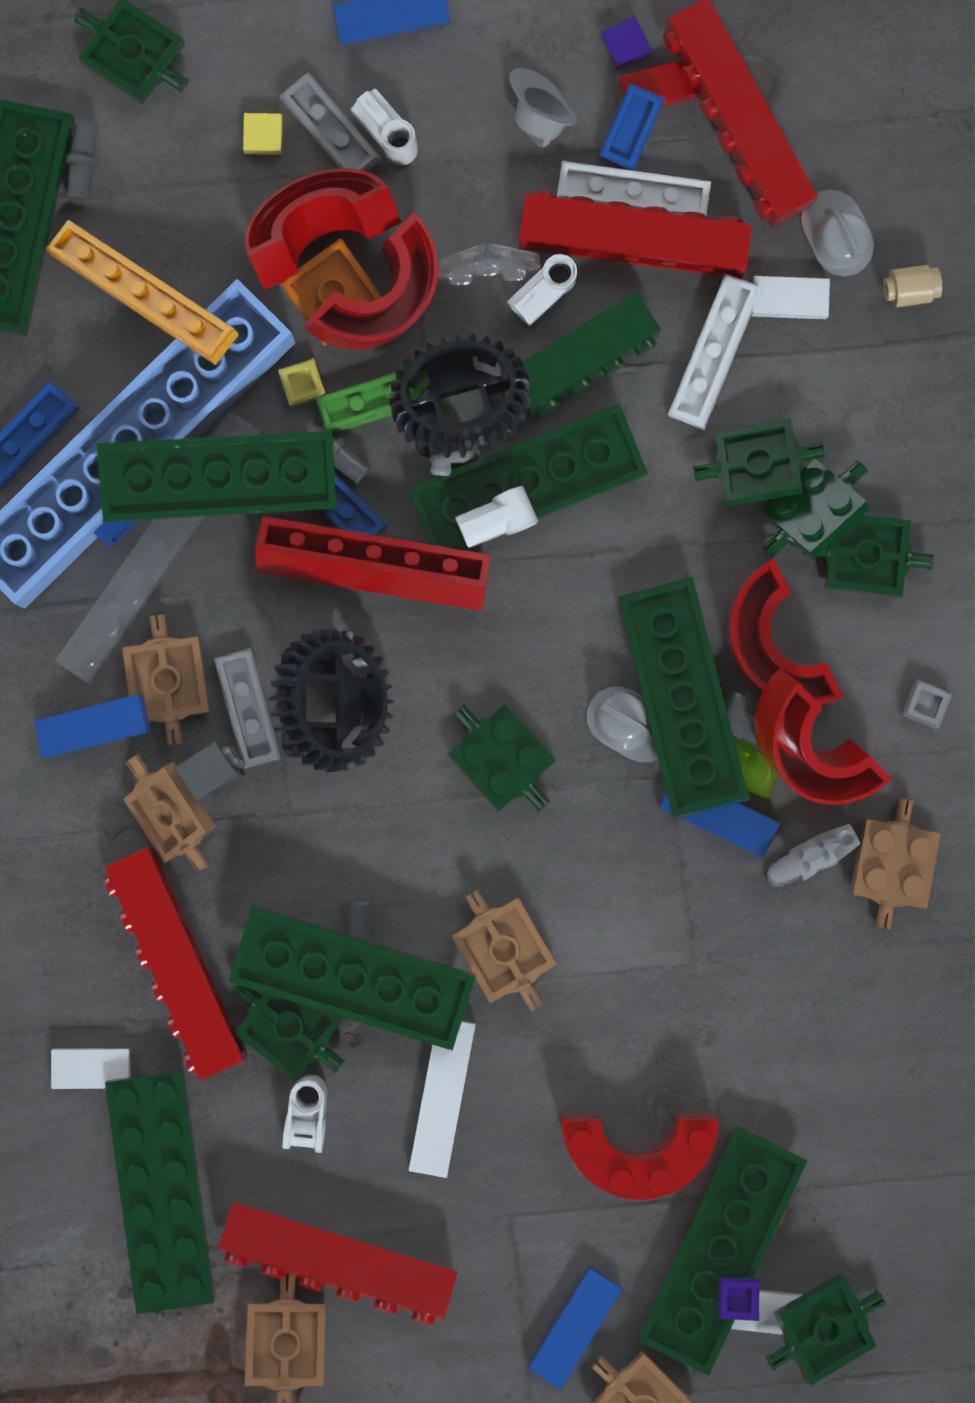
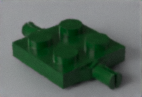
M119 0L112 11L102 17L101 20L87 12L84 8L79 10L80 15L78 13L75 15L74 22L91 32L88 45L78 57L80 63L143 105L153 89L162 81L180 93L184 91V87H187L189 79L172 69L174 59L185 45L183 38L128 1Z
M791 418L716 432L718 450L715 462L693 466L696 482L719 478L724 488L727 507L802 494L803 487L800 475L803 466L802 461L825 458L823 442L799 446V442L793 433Z
M817 459L812 460L800 473L803 487L802 494L770 499L760 508L762 516L774 525L778 532L761 547L765 554L773 559L774 556L789 544L800 548L814 560L869 509L867 500L853 490L852 487L855 482L868 472L867 468L859 460H856L852 466L840 475L830 471Z
M862 515L818 556L824 557L826 565L824 589L900 598L903 596L904 580L909 568L932 570L934 562L931 561L934 560V554L911 552L912 549L909 542L911 520Z
M506 703L490 717L480 721L470 712L465 704L452 714L467 730V733L462 742L447 755L497 812L512 799L522 795L532 803L538 812L550 802L535 784L541 773L556 760Z
M240 985L236 986L232 991L250 1005L245 1020L234 1034L293 1081L299 1077L306 1066L317 1059L334 1071V1073L345 1062V1059H342L327 1047L331 1034L344 1019L343 1017L263 992L259 993L256 990Z
M838 1274L774 1311V1314L783 1332L785 1345L765 1355L769 1366L775 1371L778 1367L793 1359L797 1363L805 1382L813 1385L876 1347L869 1331L867 1315L886 1305L885 1300H883L884 1297L878 1290H875V1292L859 1301L852 1294L846 1278Z

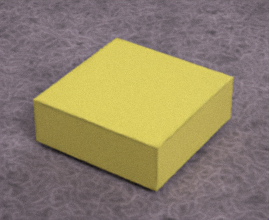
M244 113V154L282 155V114Z
M314 358L278 370L290 408L314 401L315 397L325 395Z

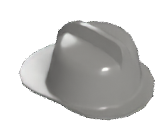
M515 68L510 72L509 82L518 97L515 122L538 147L545 148L551 140L560 136L566 126H572L577 123L576 114L569 108L555 85L547 78L526 68Z
M830 189L817 192L818 197L812 206L802 211L801 223L803 231L823 269L837 276L855 275L867 266L873 255L874 242L869 226L859 206L849 195L842 191Z
M621 686L608 687L598 692L590 701L587 710V725L592 735L601 743L628 759L639 763L657 760L658 756L643 696Z

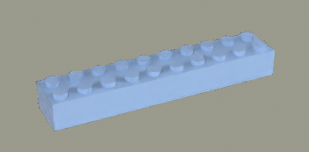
M238 279L206 309L233 327L239 334L216 365L175 339L0 510V590L14 604L25 609L98 538L94 532L104 522L102 519L97 443L199 438L295 344L292 333Z

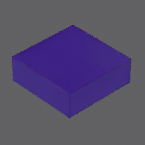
M635 16L601 32V39L617 70L651 54L652 48Z
M720 1276L719 1319L759 1321V1278Z

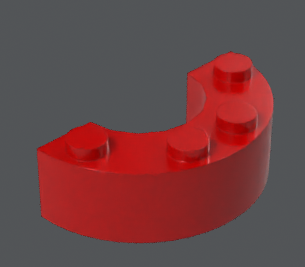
M340 168L324 170L299 178L271 195L258 208L248 224L245 234V248L264 290L274 285L285 282L288 278L299 273L297 263L300 254L309 243L318 237L333 231L352 230L370 239L378 234L387 232L390 228L402 223L388 186L379 177L358 169Z
M415 211L380 248L389 261L392 274L389 292L379 300L359 302L350 300L335 291L309 317L303 326L305 330L317 339L338 348L368 350L384 346L396 340L419 319L434 295L438 278V258L432 236Z
M772 559L757 569L742 584L730 605L726 622V640L733 665L742 679L759 695H762L769 680L781 668L798 681L820 705L839 700L844 696L827 662L815 666L798 665L783 657L774 645L770 631L772 614L779 602L791 594V591L775 559Z
M779 668L767 683L760 697L755 716L757 746L768 767L797 794L821 804L840 805L855 802L870 796L885 786L892 778L869 754L850 739L834 749L827 751L812 750L810 734L814 720L823 707L798 681Z
M714 1113L675 1114L673 1129L663 1143L652 1150L635 1153L622 1150L608 1140L603 1132L598 1114L560 1115L561 1128L567 1150L579 1171L601 1190L631 1200H649L664 1197L689 1184L708 1162L715 1147L719 1120Z

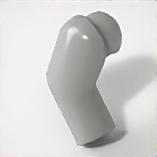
M443 449L438 450L436 454L430 457L429 461H432L430 471L433 475L449 476L451 474V463L469 464L476 460L477 455L473 450L466 452L464 458L460 457L459 452H452L449 458H445Z

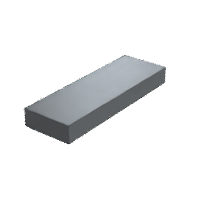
M309 72L279 95L282 103L338 169L348 168L368 172L381 161L376 151Z
M248 648L214 658L240 756L245 764L244 769L282 759L252 649Z

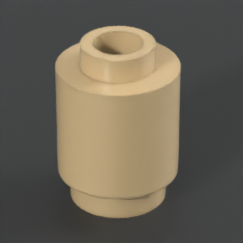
M921 265L890 270L889 278H884L883 280L885 300L891 301L894 308L932 303L934 298H940L942 295V278L939 268Z

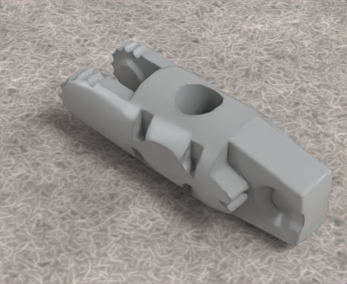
M847 824L820 833L805 843L787 850V856L769 866L770 868L766 873L767 883H770V886H774V888L783 887L784 884L787 885L799 878L805 881L819 871L837 864L838 861L859 847L860 841L851 825Z

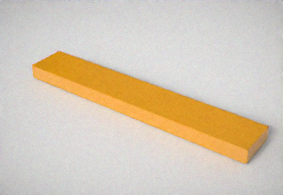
M70 220L64 224L45 248L51 256L214 365L218 363L239 336L233 327Z

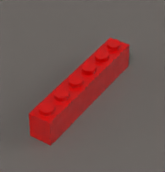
M701 0L668 17L663 34L665 46L671 55L676 54L678 59L682 61L684 66L681 67V73L688 87L692 88L695 86L701 99L699 100V106L706 120H712L719 132L717 133L718 142L722 150L726 154L730 153L737 165L735 166V172L740 183L744 187L748 186L755 198L753 204L758 216L762 220L766 219L772 228L810 208L818 196L711 1Z
M535 191L534 195L525 194L519 249L721 277L728 274L742 279L746 272L752 225L743 224L744 221L740 218L722 217L721 220L707 219L705 214L693 211L685 212L683 215L670 214L666 208L650 206L646 210L631 208L630 204L621 201H611L608 205L593 203V199L584 196H573L571 200L556 198L554 193L548 191Z
M265 516L262 518L255 547L256 573L478 611L483 610L491 555Z
M145 848L106 866L105 870L108 874L104 877L106 888L112 898L118 896L123 911L119 912L121 921L128 933L134 932L140 945L135 947L137 957L143 968L149 967L155 981L151 983L152 990L160 1004L165 1002L171 1014V1017L167 1018L169 1028L175 1039L181 1038L187 1052L183 1053V1058L192 1075L197 1073L201 1081L244 1061L247 1058V1054L239 1037L234 1034L236 1030L154 848Z
M235 1202L232 1204L218 1246V1252L225 1255L223 1261L231 1265L246 1268L247 1262L262 1266L261 1273L283 1280L284 1275L288 1274L300 1278L298 1283L300 1286L316 1291H321L322 1285L337 1290L336 1296L341 1299L358 1303L359 1298L362 1297L375 1301L373 1308L389 1314H396L397 1309L412 1313L411 1320L429 1326H434L435 1320L442 1322L445 1319L458 1274L457 1271Z

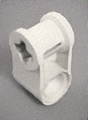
M308 1074L300 1077L291 1090L288 1114L284 1126L283 1149L299 1146L314 1148L315 1152L322 1153L326 1128L327 1086L324 1080L317 1075ZM304 1086L313 1087L319 1094V1100L314 1103L304 1102L299 1096V1089Z

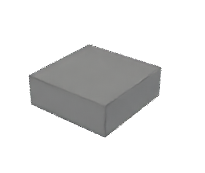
M916 679L901 716L931 728L939 729L953 693Z

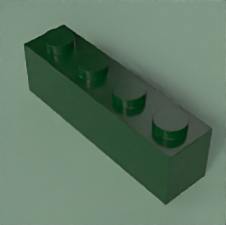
M637 291L522 361L524 368L527 369L532 390V396H530L531 408L526 409L530 417L537 412L541 416L550 413L561 404L559 399L570 392L573 396L584 392L592 386L591 379L602 372L605 376L613 374L625 365L623 359L633 353H636L638 357L642 356L657 345L655 340L658 339L661 328Z

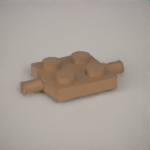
M154 615L149 617L153 639L148 640L142 645L122 648L129 696L144 695L149 722L165 723L167 746L179 745L184 743L180 721L193 715L211 713L201 640L198 636L183 639L168 637L166 615H157V617Z
M140 754L125 762L138 782L133 792L123 800L163 862L166 863L176 856L185 854L196 873L208 867L210 863L198 845L203 836L213 830L216 825L201 802L196 801L177 772L175 762L152 773L141 759Z
M898 798L895 820L880 822L863 819L859 837L860 845L857 848L849 894L867 897L879 904L875 927L891 930L894 907L907 905L924 909L928 907L941 833L921 830L915 825L910 824L914 803L912 800Z
M478 889L473 894L480 906H477L471 894L464 897L476 917L469 926L453 934L452 938L470 970L476 974V980L489 1003L506 994L519 992L529 1011H533L536 1007L529 994H531L538 1007L544 1004L533 983L540 974L557 964L518 897L502 907L489 909Z
M284 1276L283 1280L280 1279L279 1300L268 1304L247 1305L245 1386H265L272 1390H277L276 1403H283L284 1399L285 1403H292V1390L304 1386H325L327 1305L305 1304L295 1300L296 1277L289 1276L288 1291L287 1276Z
M643 1350L628 1366L619 1371L603 1355L597 1358L598 1362L595 1360L591 1365V1368L607 1382L603 1392L592 1403H695Z

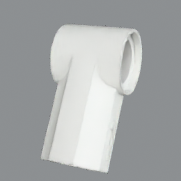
M376 88L372 91H366L357 98L356 103L351 108V112L381 146L387 159L399 166L412 162L418 152L415 131L412 125L396 113ZM403 137L409 140L403 147L397 148L391 145V142L396 138Z
M563 254L553 255L548 258L544 267L507 301V304L514 313L529 327L557 300L574 288L577 279V268L573 259ZM555 267H564L569 271L570 278L564 283H555L549 277V273Z
M524 486L505 491L494 497L491 503L455 517L468 549L505 533L506 535L518 533L539 522Z

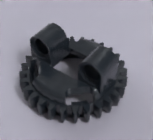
M457 334L455 341L446 342L442 337L441 344L435 347L428 342L426 352L414 351L415 360L404 359V369L396 370V380L391 382L392 393L389 394V402L393 422L396 423L399 433L404 432L406 442L414 441L419 455L430 458L431 455L433 456L441 449L444 451L445 458H449L452 452H459L460 457L464 458L466 452L473 450L476 455H480L481 447L483 446L493 450L495 449L494 441L496 439L506 442L509 436L516 434L522 429L523 421L527 419L525 409L531 408V384L527 369L524 368L521 358L515 357L512 348L504 350L501 341H497L491 346L488 336H485L481 342L476 341L474 334H471L468 340H461ZM474 357H477L478 362L495 367L496 363L499 364L502 376H492L489 373L477 370ZM425 371L430 382L422 391L420 397L412 401L409 388L416 389L420 381L425 377ZM479 389L486 416L447 426L439 400Z
M331 628L313 630L312 634L300 635L301 641L291 642L290 647L282 652L281 665H275L274 669L280 675L279 680L270 681V684L277 688L276 694L269 696V700L276 703L277 707L270 714L272 717H279L280 723L275 727V731H283L281 739L282 749L288 757L302 758V765H313V769L316 771L325 769L326 772L345 771L353 769L354 766L365 764L366 758L375 756L374 747L384 745L380 734L390 732V729L385 725V720L394 717L387 712L388 705L393 704L395 701L388 699L387 690L391 689L393 685L386 684L384 680L389 671L380 670L379 668L383 658L380 656L372 657L375 649L374 646L364 645V637H354L352 631H341L340 629ZM353 654L355 657L351 661L356 665L360 673H366L367 677L359 679L353 677L350 670L343 664L341 655ZM306 681H335V722H307ZM355 726L367 728L362 729L359 735L352 741V744L356 747L342 748L343 741Z

